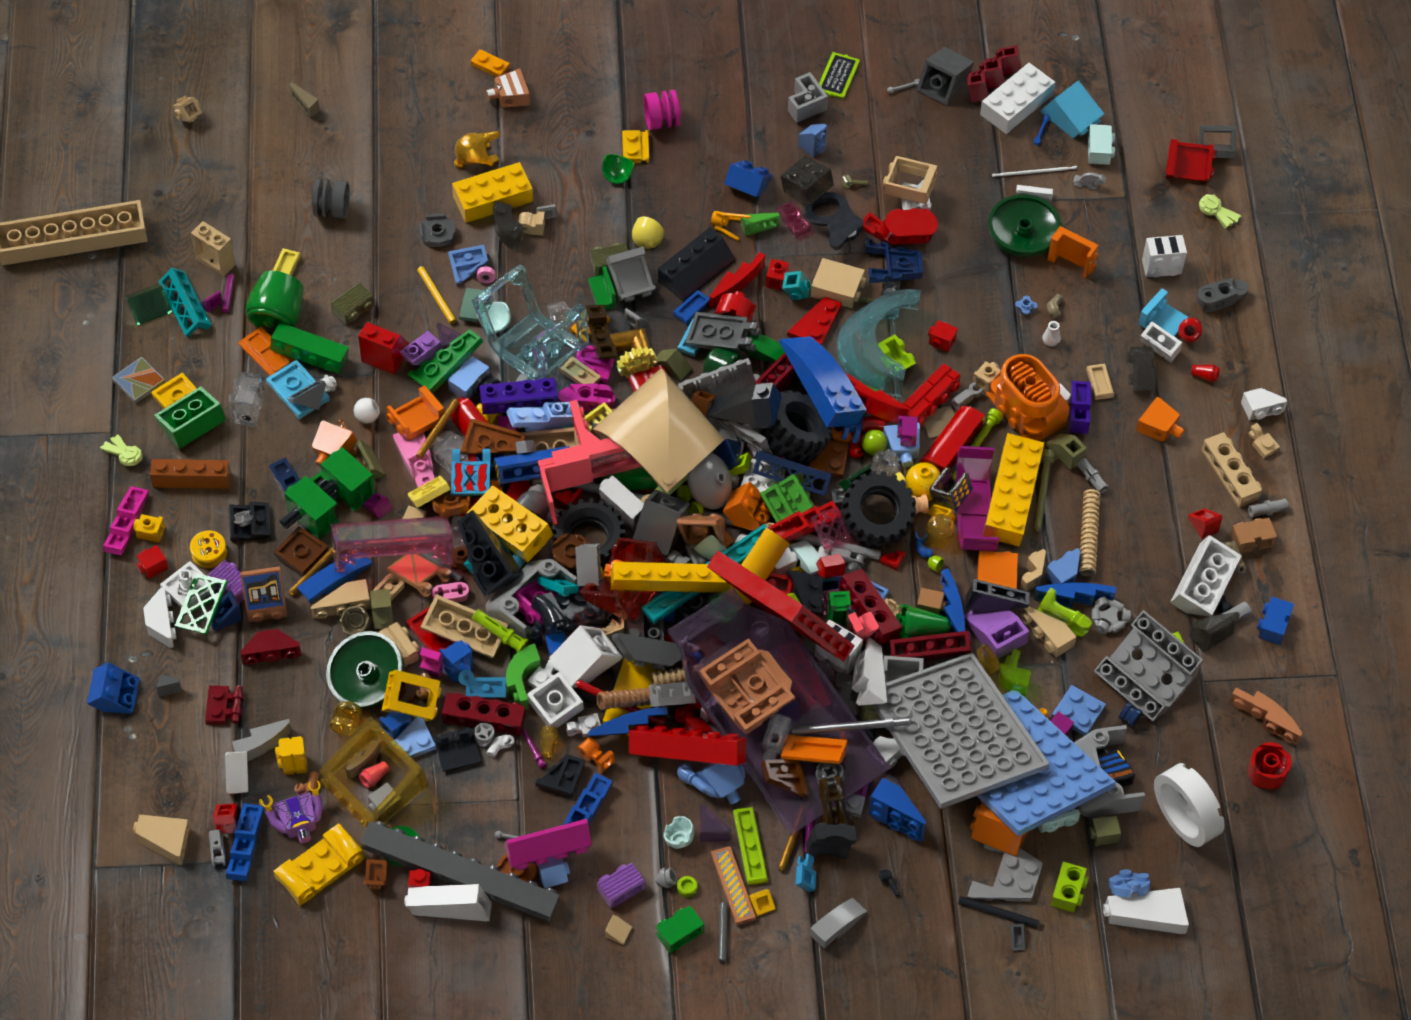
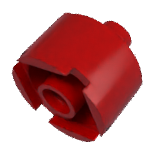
M737 291L734 294H723L715 314L746 317L749 323H751L756 305L747 299L742 292Z
M1266 742L1255 748L1248 764V775L1251 783L1264 789L1280 788L1289 774L1292 764L1291 756L1280 744Z

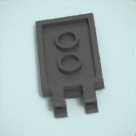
M696 312L685 343L687 347L712 350L721 348L737 353L742 348L745 351L754 352L756 345L752 344L753 338H747V335L759 337L761 329L758 328L757 322L749 323L746 317Z

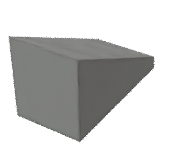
M534 440L516 442L517 454L535 452Z

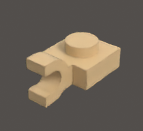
M1258 423L1251 426V431L1248 434L1255 440L1252 446L1263 459L1279 450L1280 446L1269 433L1263 435Z

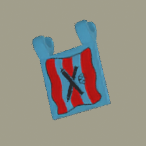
M452 449L451 496H483L490 489V449H483V461L460 462V449Z

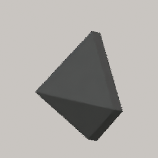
M317 380L291 395L287 400L319 410L326 383L325 381Z

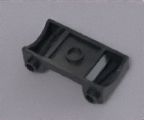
M601 582L599 586H586L585 590L569 594L567 597L554 596L552 592L536 595L531 604L532 609L537 610L543 620L546 635L575 630L580 625L590 627L611 622L612 619L616 621L620 612L615 599L604 582Z

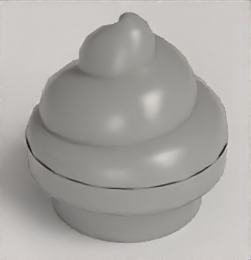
M667 867L660 869L655 882L665 888L672 887L677 882L674 869Z

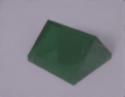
M155 284L123 296L137 325L172 313L163 286L160 284Z

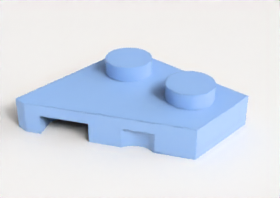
M418 717L391 743V748L398 764L436 750L435 743L424 719Z

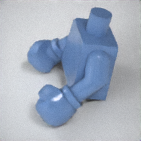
M682 763L678 767L677 775L682 782L695 786L699 791L710 797L722 798L726 795L730 805L741 800L736 789L744 785L745 763L737 766L711 763L696 773L689 763Z

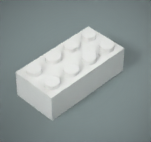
M1028 63L982 101L980 115L1007 134L1053 96L1055 81Z

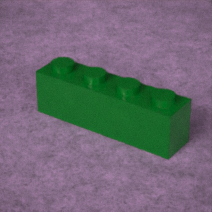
M279 323L271 337L270 350L309 363L312 366L323 368L329 372L340 374L348 360V346L283 323Z

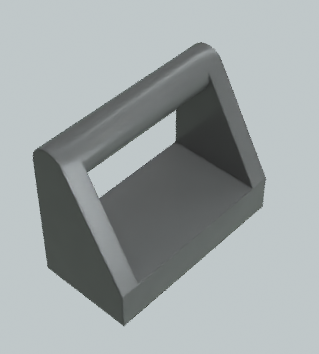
M1200 125L1198 144L1210 145L1204 144V132L1231 133L1230 145L1214 144V149L1217 150L1216 158H1235L1236 126Z

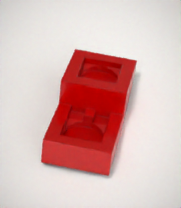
M869 211L863 219L864 231L877 239L887 242L881 234L883 221Z

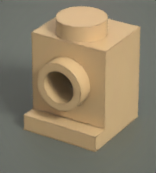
M985 361L979 370L974 372L972 383L975 382L976 387L982 388L984 392L990 391L992 381L1001 375L999 366L994 362L988 363Z

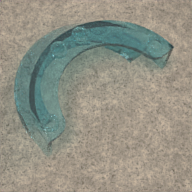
M905 289L882 295L854 312L844 322L837 339V354L846 373L869 387L882 390L888 395L902 397L905 367L901 363L890 359L881 351L876 341L875 331L880 320L898 319L900 308L919 310L921 290Z

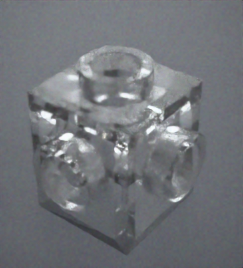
M890 449L877 452L873 457V464L870 469L876 471L877 474L885 471L887 476H892V474L898 473L901 464H899L901 458L896 456L897 453Z

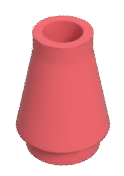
M382 761L379 764L363 769L361 774H359L361 783L366 788L374 787L390 771L389 766L386 762Z

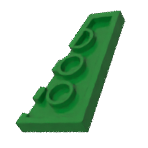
M469 329L450 342L448 348L440 349L436 352L435 357L429 361H423L420 363L421 367L415 371L410 370L407 374L420 386L425 385L433 394L484 341Z

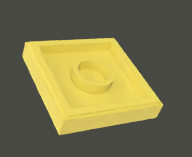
M438 476L409 492L408 496L416 508L449 491L450 487L442 476Z

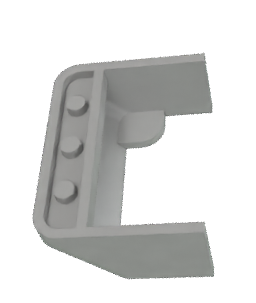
M552 559L528 562L521 569L523 572L521 576L500 589L487 601V615L507 623L508 629H513L517 635L523 639H528L527 626L514 617L519 610V603L513 597V594L517 590L538 580V576L546 578L557 576L577 585V577Z
M1127 726L1095 729L1074 743L1101 768L1096 749L1109 745L1123 744ZM1116 783L1115 788L1080 805L1079 809L1081 814L1088 818L1141 811L1145 793L1124 795L1123 788L1120 784Z

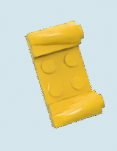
M338 823L323 834L321 841L295 860L291 861L289 859L273 871L274 877L290 892L296 903L301 906L355 865L359 864L365 859L362 848Z

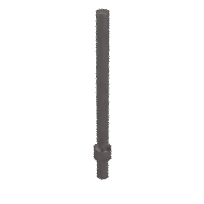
M886 717L883 720L792 727V735L884 727L886 729H895L896 726L911 725V718Z

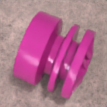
M669 90L668 95L666 91H662L660 100L656 92L644 94V113L649 130L662 129L663 120L667 128H671L672 122L674 127L680 126L681 107L675 90Z

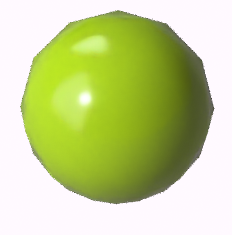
M880 430L867 431L861 442L864 451L872 456L882 454L888 445L887 437Z

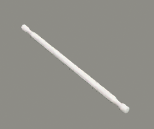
M1077 166L992 174V177L1065 171L1069 169L1076 170Z

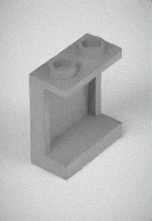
M644 247L611 255L606 259L619 301L630 302L635 300V296L639 295L642 298L652 295V292L656 289L652 283L644 258Z

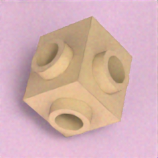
M183 96L176 100L177 104L173 105L175 109L174 114L181 122L188 121L190 123L203 113L195 97Z

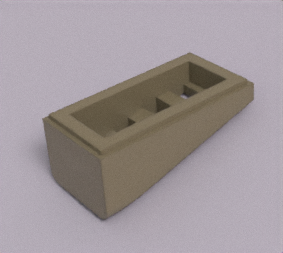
M291 82L289 84L291 96L310 118L314 117L320 111L318 99Z

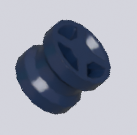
M1129 702L1121 711L1119 719L1127 721L1129 726L1134 727L1142 716L1143 711L1135 709L1133 704Z

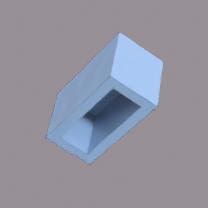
M471 356L449 377V391L459 398L470 399L474 395L472 387L475 381L484 372L490 373L489 366Z

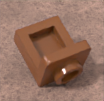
M366 859L364 884H369V889H381V885H386L388 860Z

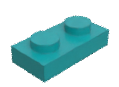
M538 576L537 584L544 586L546 590L558 592L559 596L567 597L569 594L578 593L579 585L557 576L551 578Z

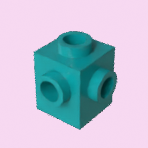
M802 271L787 272L784 275L782 289L791 299L800 300L808 298L811 282Z

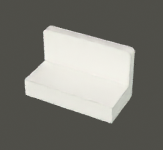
M1017 185L1016 195L1036 196L1051 204L1053 189Z

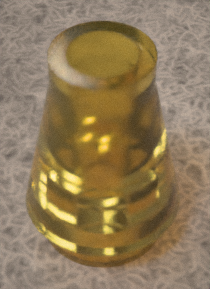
M544 726L542 731L539 732L541 755L543 757H553L559 737L558 729L552 726Z

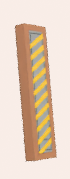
M728 846L711 851V857L736 926L756 920L731 847Z

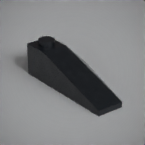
M774 383L755 384L713 400L709 417L726 422L735 421L739 425L748 424L756 429L774 427L782 396Z

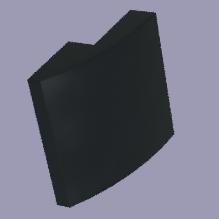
M250 501L249 505L229 504V541L259 540L271 536L269 503ZM249 511L250 516H253L249 525L240 527L239 524L234 523L235 514Z

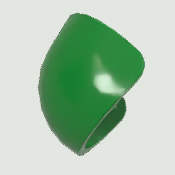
M615 154L605 155L602 163L604 177L614 184H621L627 181L634 168L632 160Z

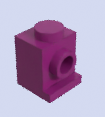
M898 417L897 438H901L900 445L904 447L916 446L918 417Z

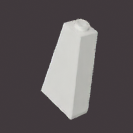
M479 884L409 887L408 895L405 896V906L412 915L490 921L492 902Z
M1180 888L1149 891L1138 896V893H1131L1132 897L1107 896L1106 903L1103 904V913L1105 917L1108 916L1109 924L1177 934H1186L1189 926Z

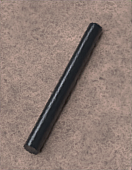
M960 896L958 904L1038 928L1040 920Z

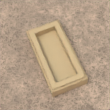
M1106 365L1087 366L1086 371L1091 382L1095 400L1113 398L1114 392Z

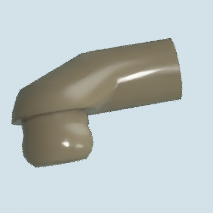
M1056 294L1047 303V311L1052 318H1057L1061 315L1058 305L1064 299L1060 294Z

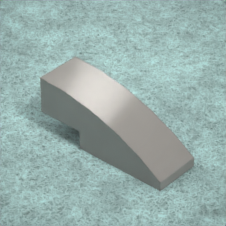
M289 719L250 729L251 737L232 741L234 752L247 751V761L263 755L278 745L280 739L286 738L292 732Z
M851 898L810 928V936L825 949L833 940L839 939L865 916L867 910L854 898Z

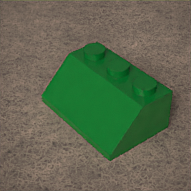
M201 386L154 415L168 439L178 449H181L226 421L221 404Z

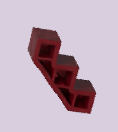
M1018 45L1000 48L996 51V56L992 59L988 58L979 65V69L976 72L972 71L967 75L968 89L972 102L983 101L989 96L990 88H998L1006 82L1005 75H1014L1022 68Z

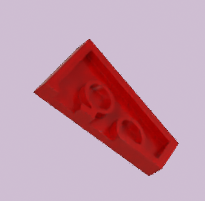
M824 297L787 331V336L791 338L811 336L819 344L823 345L842 307V302Z

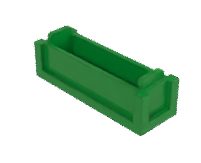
M849 591L829 592L827 622L831 620L844 629L847 628L848 608L851 607Z

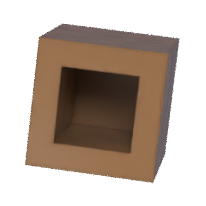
M921 588L917 608L940 615V611L944 612V607L946 606V601L943 600L944 592Z

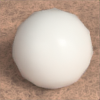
M362 398L354 405L355 418L364 424L374 422L380 414L379 407L374 399Z

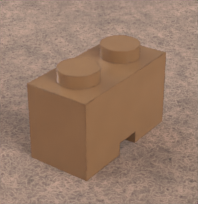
M1258 518L1246 523L1239 522L1233 525L1230 534L1232 541L1238 544L1241 554L1252 552L1254 547H1259V550L1274 547L1277 539L1270 518Z

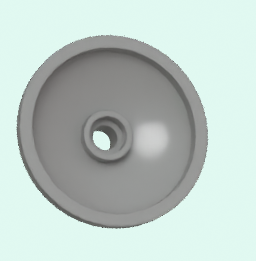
M710 453L687 474L691 494L701 506L714 510L726 505L732 493V478L727 465L720 457Z

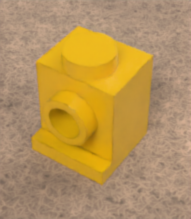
M141 514L140 519H136L133 526L137 538L159 543L165 529L163 517L159 516L157 518Z

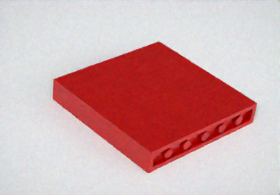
M717 551L711 558L707 568L761 609L845 662L855 645L804 605L720 551Z

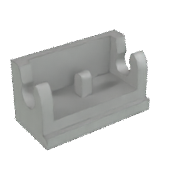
M582 544L580 547L575 548L577 584L579 586H599L602 582L600 544Z
M681 682L649 685L651 707L696 703L692 683Z

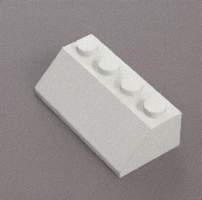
M1209 535L1199 544L1170 603L1185 613L1211 617L1241 555Z

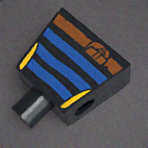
M1107 746L1096 749L1101 768L1116 783L1120 784L1121 787L1133 785L1135 773L1120 750L1109 751Z

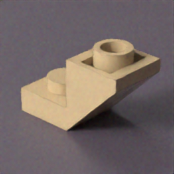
M1044 549L1039 552H1033L1028 557L1026 568L1029 572L1022 576L1021 590L1028 592L1040 585L1046 555Z

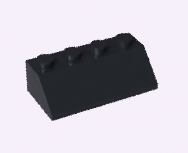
M709 227L658 268V282L681 301L685 302L697 290H700L734 263L736 259L724 238Z

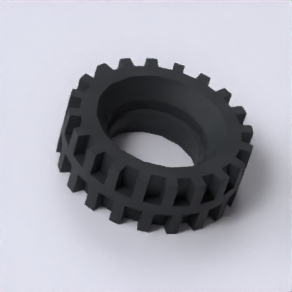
M589 498V502L586 503L579 499L577 505H573L570 502L568 503V509L564 510L562 508L559 511V517L556 516L557 524L552 525V545L559 536L567 533L571 535L580 527L596 526L601 528L607 536L605 544L600 547L602 571L605 569L606 564H609L610 556L625 547L624 520H621L619 511L615 513L614 507L611 504L606 507L605 501L600 500L599 504L594 503V498Z

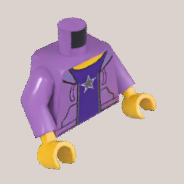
M317 780V789H312L309 782L308 787L312 791V795L310 792L274 803L273 807H271L273 803L271 796L267 795L269 799L268 805H264L262 799H260L259 804L266 808L265 813L271 826L280 833H286L288 838L298 836L300 843L309 842L311 840L309 832L316 830L315 823L320 821L323 812L322 797L318 791L320 789V782Z

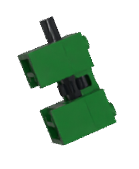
M343 447L332 452L320 464L321 471L311 479L304 476L296 484L289 486L286 492H284L288 514L279 520L284 529H288L297 521L310 534L320 540L340 524L335 514L336 501L340 499L355 512L375 494L373 474Z

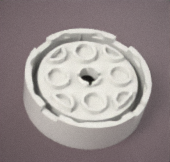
M1179 763L1155 778L1154 791L1158 804L1171 827L1184 841L1192 846L1200 847L1222 834L1225 824L1224 817L1219 816L1217 810L1220 808L1218 800L1206 781L1193 768L1188 770L1185 764Z

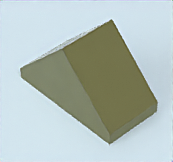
M678 349L662 350L656 356L657 364L653 365L654 367L663 365L666 373L679 382H682L692 371V367Z

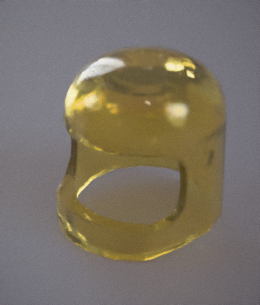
M937 514L931 517L924 529V534H927V542L934 547H945L950 544L954 534V522L945 514Z
M982 644L977 648V660L990 677L1000 669L999 660L989 645ZM983 650L987 652L985 657H983Z
M352 701L338 703L333 711L330 728L341 735H356L362 719V709Z

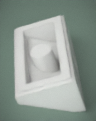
M247 751L226 752L227 794L248 792Z

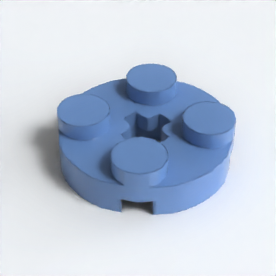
M1128 869L1120 870L1119 875L1109 878V890L1111 889L1112 894L1121 897H1132L1131 893L1137 892L1138 896L1144 895L1150 891L1149 874L1132 873Z

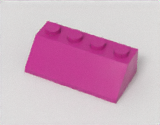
M583 819L508 839L504 846L510 868H516V871L528 868V864L536 862V865L548 863L550 858L555 857L556 860L567 858V854L575 852L576 855L588 852L587 848H590L592 844L588 821Z

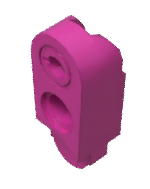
M570 384V387H565L558 394L559 402L577 400L579 406L583 407V411L586 412L593 411L604 402L610 409H613L616 403L612 388L605 384Z

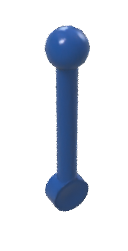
M1048 115L1043 117L1044 122L1038 136L1033 141L1035 145H1039L1041 142V135L1046 123L1050 120Z

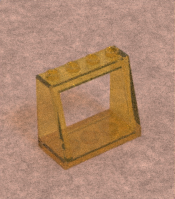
M369 717L319 770L322 778L320 782L326 789L331 788L334 791L333 795L340 803L342 801L345 802L347 805L346 809L352 816L356 814L360 818L359 822L365 829L369 821L374 823L379 821L385 824L429 786L424 770L372 717ZM374 740L380 744V747L407 775L378 807L370 813L334 774L346 764L349 758L352 759L355 753L361 752L365 746H368Z

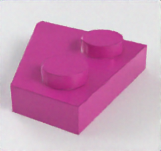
M580 344L576 359L599 374L601 381L608 384L615 359L599 360L595 355L593 346Z

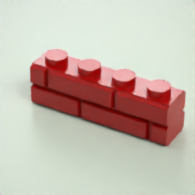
M945 363L942 364L903 403L910 408L907 416L918 417L917 423L921 427L925 423L926 417L928 415L932 416L936 412L937 406L940 403L944 404L948 400L949 394L952 391L955 393L961 385L960 374L952 370Z

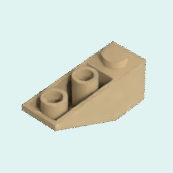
M366 579L346 582L312 605L313 619L342 615L343 611L352 606H359L365 610L371 609Z
M1031 607L1021 608L1020 617L1022 622L1026 625L1028 624L1034 636L1044 643L1049 653L1058 657L1075 646L1076 635L1064 622Z

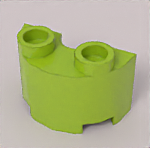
M896 334L877 344V350H880L883 356L880 358L882 364L889 372L894 371L895 375L916 364L914 356L904 351L905 344Z

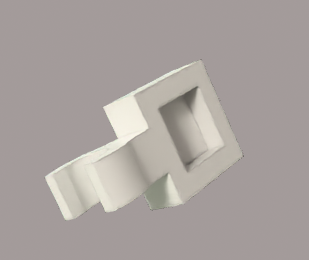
M551 659L546 664L545 669L540 666L528 679V685L536 688L553 676L557 670L553 667L554 663Z
M598 714L578 717V723H566L567 735L574 736L582 733V737L586 738L587 732L601 725Z

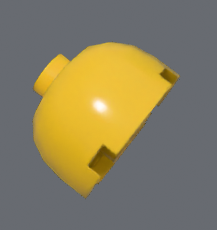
M925 462L918 463L908 470L905 479L908 488H911L913 491L912 496L921 497L926 494L928 501L932 500L930 487L941 474L938 468ZM940 482L937 483L936 490L941 489Z

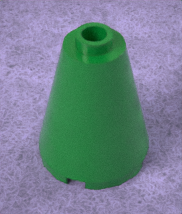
M901 604L898 609H901V612L896 614V618L902 626L899 639L945 634L951 630V622L948 621L947 617L907 604Z

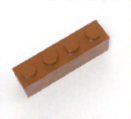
M152 459L150 477L153 487L229 489L231 470L229 460Z

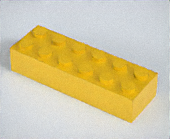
M1007 433L983 537H999V542L1020 547L1044 442Z

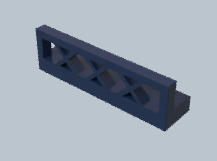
M761 451L756 452L753 474L781 482L789 476L799 473L805 475L807 479L802 484L806 491L822 496L826 495L832 474ZM761 461L768 463L771 470L766 473L758 471ZM779 468L787 469L789 476L780 478L776 470ZM813 480L824 481L822 491L814 488Z

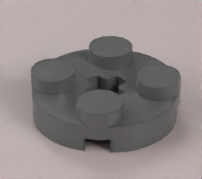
M435 213L428 215L423 222L421 221L419 235L425 246L441 247L452 244L456 234L455 223L452 219L446 218L444 214ZM435 228L441 230L440 232H434Z

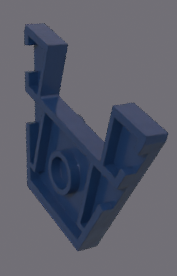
M866 238V253L884 254L886 269L869 268V283L920 279L923 277L921 252L900 246L898 249L892 248L886 242L877 244L873 242V239Z

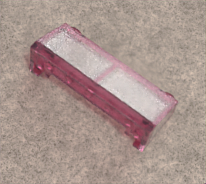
M435 516L331 524V544L335 572H345V566L348 563L355 565V558L432 553L433 559L439 557L442 564H452L453 534L448 518Z

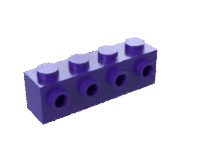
M555 378L480 385L482 414L504 413L509 408L543 407L545 402H558Z

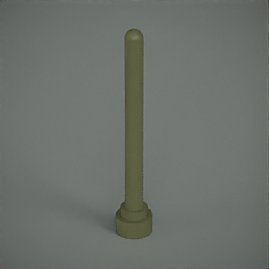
M1050 449L1043 450L1041 455L1043 469L1034 522V530L1037 532L1042 528L1050 468L1056 460V452Z

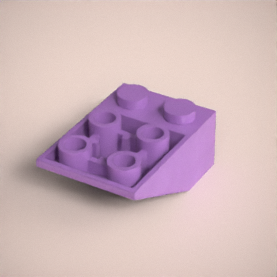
M971 610L964 614L966 624L994 661L1025 645L1028 641L1029 630L1019 617L1010 610L987 613Z

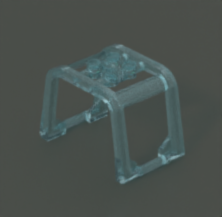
M521 264L515 266L472 300L493 351L502 360L527 375L531 380L548 378L550 373L575 353L584 350L589 345L586 308L582 304L577 303L565 313L566 318L557 325L547 319L538 307L526 269ZM510 281L513 285H520L530 314L500 338H497L488 311L494 302L492 294ZM573 321H576L578 339L564 330ZM538 324L544 328L531 342L523 345L521 352L514 356L506 350ZM554 336L559 338V340H557L556 342L553 341L548 343V341ZM567 343L574 348L547 369V360L550 357H558L560 355V348ZM534 358V359H533L530 363H528V364H526V363H524L523 361H521L522 359L530 360V359Z

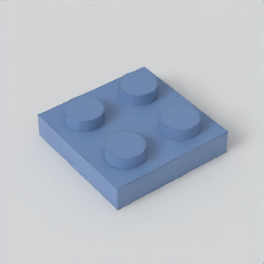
M1071 685L1052 713L1051 718L1060 711L1075 722L1071 729L1085 736L1105 709L1106 704Z

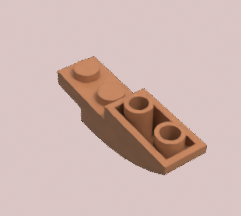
M1235 688L1230 699V703L1234 707L1250 713L1257 719L1264 720L1262 728L1267 732L1276 734L1288 743L1298 745L1302 732L1292 717L1281 706L1259 691L1252 696Z

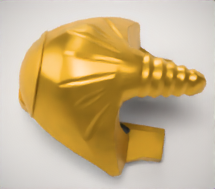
M500 131L478 134L467 133L463 135L455 144L457 159L454 161V166L461 169L465 164L481 163L492 167L493 164L498 163V156L496 154L488 156L486 148L490 147L489 142L500 137Z

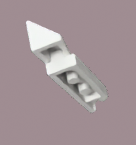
M868 638L866 649L859 653L856 658L851 689L857 693L859 692L856 701L858 705L884 704L887 702L882 647L871 638Z

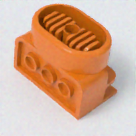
M1018 354L1007 359L1002 366L1001 375L992 381L991 390L986 392V396L1008 420L1010 427L1016 429L1022 437L1041 441L1066 427L1069 406L1060 394L1059 382L1039 359L1028 354Z

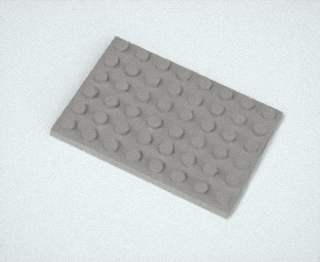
M973 652L885 683L887 702L884 704H872L882 720L886 717L911 718V725L896 726L895 729L888 730L940 809L1049 769L1050 763Z

